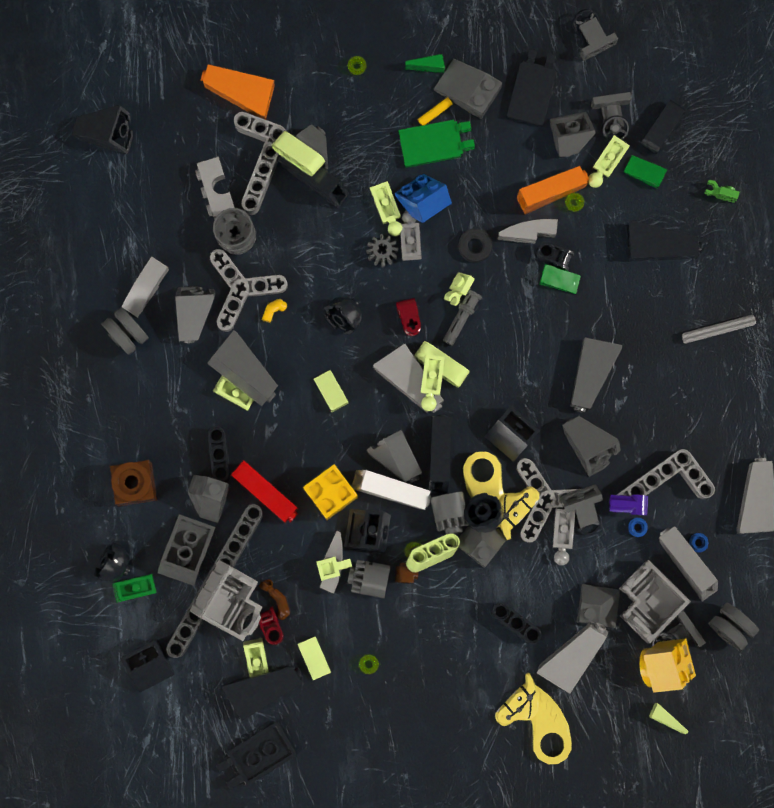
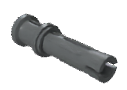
M472 290L467 292L463 302L458 305L459 311L442 340L443 342L451 346L454 345L469 315L474 314V308L477 302L482 299V296Z

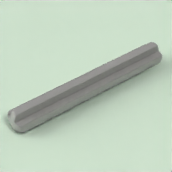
M749 315L685 332L682 334V340L684 343H689L753 326L756 324L754 315Z

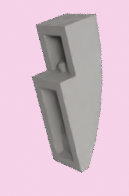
M558 219L531 220L513 225L500 231L498 240L535 244L537 236L555 238Z
M151 257L132 286L122 307L138 318L159 288L158 285L169 271L168 267Z
M336 531L324 560L336 557L337 562L343 560L342 539L339 531ZM340 576L323 580L320 588L334 594Z

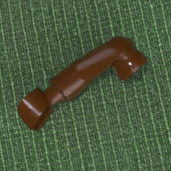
M266 579L259 584V588L270 593L278 607L277 617L280 620H284L290 614L286 596L278 589L272 587L273 582L270 579Z

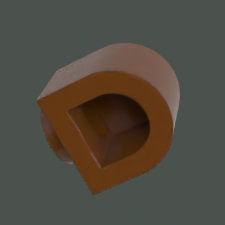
M399 563V566L395 567V582L414 584V579L418 580L419 572H412L407 568L406 563Z

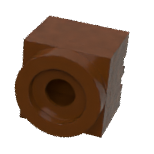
M149 460L110 466L115 505L120 507L157 501L153 467Z

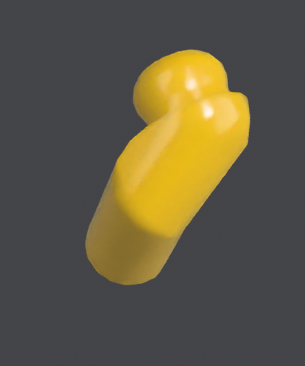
M276 299L268 303L262 320L270 323L274 312L278 310L285 311L287 303L282 299Z

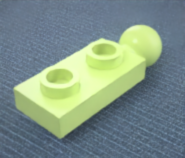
M615 135L593 166L597 172L590 174L588 177V183L591 187L597 188L601 186L603 175L609 178L630 145Z
M388 181L370 187L382 223L389 222V234L399 236L402 225L396 219L401 218Z
M425 355L421 393L426 394V397L421 401V406L425 411H432L436 408L437 402L434 395L440 396L445 357Z

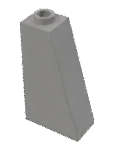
M406 344L375 363L373 368L422 408L421 401L426 397V394L421 393L423 369ZM434 395L437 405L432 410L433 413L442 408L441 404L444 400L441 395Z
M766 458L754 459L755 462L749 464L736 530L737 534L774 531L772 461H766Z
M675 526L671 529H665L660 534V544L701 601H704L718 591V580Z
M591 621L539 665L537 674L570 694L607 638L608 631L606 627L598 622L594 623Z

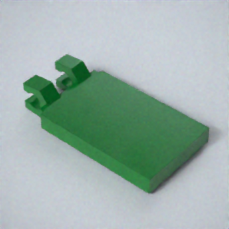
M449 120L398 130L405 168L461 158L463 152L475 150L473 139L463 142L460 139V134L471 132L470 121L458 124L457 121Z

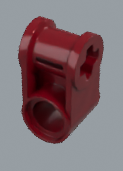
M415 298L396 302L404 332L408 336L418 335L421 329V322ZM409 323L416 325L414 330L409 327Z
M270 607V610L260 614L261 619L258 625L268 643L279 645L283 641L284 635L274 608ZM272 631L279 632L280 637L277 641L270 640L269 635Z

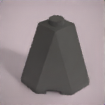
M199 286L178 287L175 299L179 341L194 343L195 340L199 339L215 297L214 289H207L206 292Z
M580 416L571 418L562 425L565 436L589 477L605 469L610 463V457L613 454L617 455L621 450L616 437Z
M402 430L379 441L377 446H371L367 449L369 456L402 482L406 483L409 481L412 484L420 480L419 476L422 475V471Z
M193 475L188 495L200 518L216 523L219 522L230 486L225 482L210 477Z

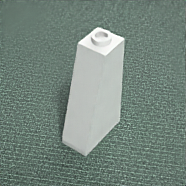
M356 470L351 486L353 490L423 510L428 507L431 498L429 490L367 470Z

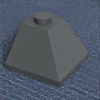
M587 112L550 119L554 143L559 157H569L573 154H578L595 134V129Z
M311 124L298 133L296 138L319 153L325 160L322 167L327 169L326 133L319 126L315 128Z
M468 525L459 537L460 544L458 547L485 568L504 544L506 538L498 529L483 533L477 532Z
M582 584L577 623L589 624L592 621L594 623L598 622L605 627L615 628L620 590Z

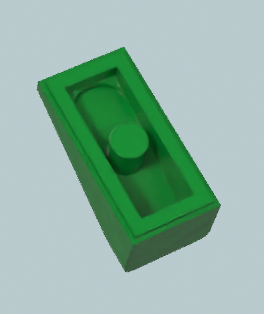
M438 54L408 60L405 62V70L444 73L443 56Z
M632 155L624 173L658 189L667 169Z
M545 264L539 284L576 294L581 276Z
M152 574L113 584L117 603L157 593Z

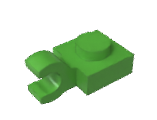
M708 180L707 184L711 185L713 190L706 189L704 192L706 195H713L718 199L735 203L738 199L739 191H735L734 187L721 186L720 188L714 180Z

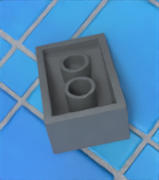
M453 59L435 86L434 91L445 98L448 97L453 103L482 119L501 90L502 82L484 71Z
M179 514L160 561L158 573L194 586L215 527Z

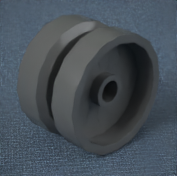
M121 306L114 312V316L120 324L117 325L112 318H107L101 325L107 330L108 336L118 347H122L130 355L136 350V346L130 340L131 337L139 344H143L149 337Z
M726 602L720 609L723 618L714 616L708 624L724 641L737 650L742 651L748 645L744 635L748 638H754L759 632V628L740 610Z

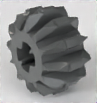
M381 234L380 240L373 237L374 243L368 242V247L371 249H367L366 254H372L368 257V260L372 261L375 259V266L381 262V266L385 267V261L391 265V259H397V255L394 253H397L399 249L394 247L396 241L390 242V236L383 240V234ZM379 248H386V254H382V252L379 254Z

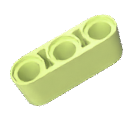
M286 131L271 145L279 155L310 176H313L325 163L324 158L319 153Z
M424 341L415 353L414 358L424 365L426 354L445 357L442 378L459 388L469 374V370L430 343Z
M446 534L413 549L406 561L407 568L412 572H419L452 557L460 544L459 538L454 534Z

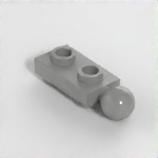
M406 210L402 214V221L405 224H401L402 260L422 259L419 223H415L416 219L411 217Z
M555 509L552 547L558 548L554 555V561L558 565H565L569 561V554L566 552V549H572L575 510L566 513L565 509Z

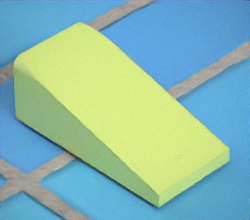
M331 370L314 378L331 412L349 404Z
M224 376L220 377L213 390L214 393L247 411L253 402L252 398Z
M316 637L298 644L313 680L331 673Z
M263 639L244 641L243 647L249 676L252 677L269 672Z
M658 703L654 704L649 715L650 718L680 733H688V730Z

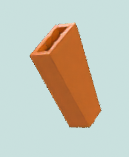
M207 65V69L203 70L201 81H203L206 89L252 115L266 120L275 86L274 80Z
M578 166L520 189L517 200L524 214H528L585 188L589 178L586 171Z

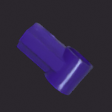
M610 495L609 511L630 513L631 515H647L648 496Z

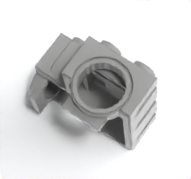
M218 560L214 571L210 574L206 585L199 593L190 612L244 641L245 637L251 635L257 628L261 619L260 611L262 606L249 599L258 581ZM253 612L251 623L243 630L245 619Z
M649 560L645 561L619 588L632 601L628 606L629 608L619 616L646 643H651L691 602Z

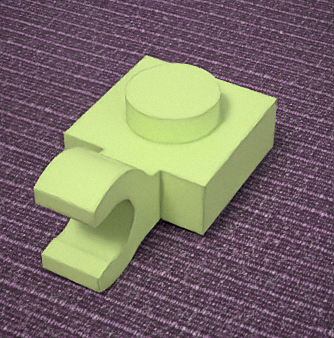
M458 272L449 288L452 291L445 294L444 300L451 301V305L457 306L461 296L466 295L474 278Z
M336 557L317 561L321 581L340 576L339 570L352 567L351 560L347 559L337 562Z

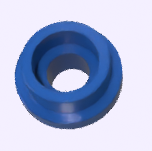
M634 518L628 524V530L632 536L641 537L647 532V523L642 518ZM635 524L641 526L640 531L634 529Z
M696 533L689 539V545L695 552H703L708 547L709 542L704 534ZM697 539L701 540L702 542L700 547L696 546L695 541Z

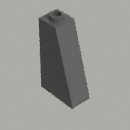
M233 330L207 364L262 406L266 401L270 403L276 395L274 390L278 385L239 334Z
M590 338L583 339L570 407H573L574 411L585 413V410H590L622 349V345Z

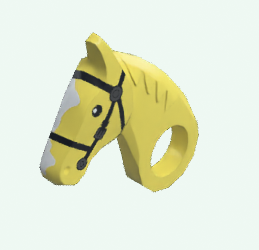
M487 451L475 452L467 458L463 466L466 489L471 498L481 493H487L498 498L504 511V517L499 527L506 540L511 539V529L525 517L540 499L539 492L534 487L529 486L518 493H504L502 487V468L498 458ZM481 458L489 460L494 467L492 478L486 482L477 481L471 473L473 463Z
M526 673L525 684L518 688L497 710L495 719L502 726H507L517 720H531L533 751L537 758L547 764H559L567 759L571 751L569 725L555 701L535 685L530 673ZM548 733L559 734L564 742L562 752L554 757L545 755L540 748L542 737Z

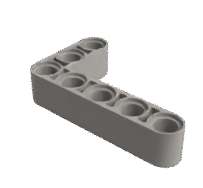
M239 112L234 117L237 131L265 142L242 199L243 210L248 215H255L261 207L278 164L279 154L277 152L272 157L267 156L266 153L268 150H274L271 146L276 140L273 135L277 132L283 133L286 130L281 125L246 112ZM241 119L248 121L245 126L238 125ZM264 126L265 131L259 133L256 131V128ZM262 167L269 168V172L266 174L260 173L259 170ZM255 184L263 186L260 191H254L252 188ZM253 201L256 205L254 208L248 209L246 207L247 202Z
M681 449L617 495L631 496V488L636 487L639 489L640 495L646 496L678 472L700 499L711 497L715 492V487L688 450ZM678 454H683L686 457L685 464L678 462ZM663 465L670 467L671 472L669 475L662 472ZM691 469L697 472L698 476L696 479L689 477ZM648 476L654 477V486L647 484L646 479ZM702 485L708 487L709 493L707 495L701 493L700 488Z

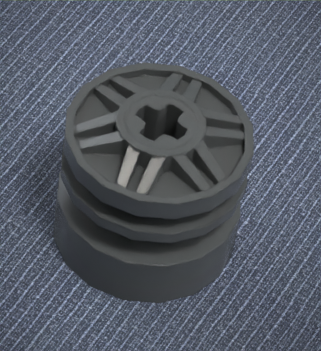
M228 208L216 216L213 222V232L220 247L225 252L232 255H241L253 247L256 241V230L250 216L245 211L238 208ZM236 231H238L239 234H236V237H233V234H235Z

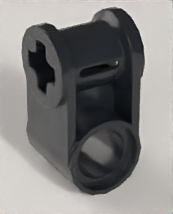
M543 242L536 250L538 260L566 271L569 269L567 266L571 257L574 256L573 251L550 242ZM541 249H549L550 255L544 256L541 253Z

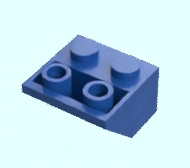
M425 174L416 177L415 180L395 192V196L411 217L422 223L452 203L446 184Z

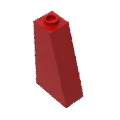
M243 461L231 474L236 481L284 523L287 521L291 523L298 515L296 512L298 508L247 462Z

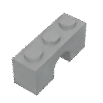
M219 157L197 163L198 169L195 170L198 181L202 180L204 185L201 188L203 198H208L209 205H206L208 214L213 216L214 220L221 211L235 208L230 192L218 194L213 190L214 185L218 181L225 179Z

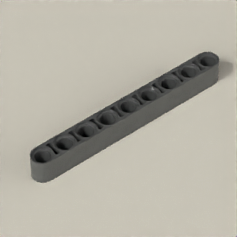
M249 505L242 514L169 641L166 649L170 657L179 658L185 654L204 621L201 618L194 621L191 618L190 609L195 604L202 588L206 585V581L212 571H214L218 560L228 559L230 566L233 568L236 565L263 517V511L258 505ZM253 508L259 510V516L255 519L249 517V511ZM243 525L249 526L250 529L249 533L245 536L239 533V529ZM231 543H239L240 549L238 552L233 553L230 551ZM185 626L191 630V634L187 638L181 635V630ZM175 643L181 647V652L178 655L173 654L171 651V647Z

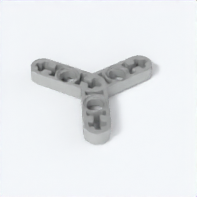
M216 249L210 255L211 263L231 289L217 318V326L223 332H229L233 329L247 297L280 294L287 289V280L282 275L245 279L223 250ZM216 254L219 256L223 255L222 260L225 266L221 270L219 269L222 267L221 263L214 261ZM232 268L235 270L233 278L225 276L227 269ZM267 280H271V284H276L277 280H280L284 285H281V289H278L277 286H271L272 290L268 291L269 285ZM262 281L265 283L266 286L263 291L255 289L257 282ZM244 284L246 291H241L239 295L243 299L240 300L232 296V294L237 296L238 289L236 287ZM233 300L239 303L238 309L234 311L228 308L229 302ZM227 311L229 314L235 316L233 318L230 315L228 321L231 324L230 326L226 325L224 328L223 324L221 323V320H226L228 315L224 314V312Z
M524 458L518 462L517 472L526 486H531V480L534 478H538L541 481V487L536 489L539 492L540 499L533 506L520 532L522 540L530 543L537 539L552 508H564L560 501L561 495L581 489L551 490L535 464L530 459ZM523 462L525 464H530V467L528 468L530 473H532L533 471H535L536 473L535 475H532L528 480L525 478V476H528L527 471H521L520 469L522 467L521 463ZM546 495H549V499L552 502L547 503L544 507L545 509H548V511L545 512L542 508H537V504L542 506L544 500L541 499L542 496L545 497ZM539 511L543 514L541 522L533 520L532 515L534 512ZM530 521L533 525L539 526V529L534 527L532 531L534 537L527 539L525 538L526 534L524 531L530 529L531 525H528Z

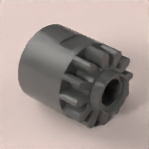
M463 492L430 498L437 532L445 531L446 534L463 532L462 527L469 525L464 517L466 506Z
M357 560L356 567H350L347 584H352L351 592L385 598L390 565Z

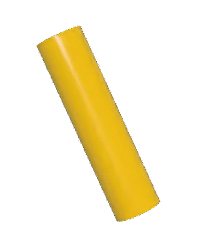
M447 97L417 119L421 126L426 125L453 105L451 100Z

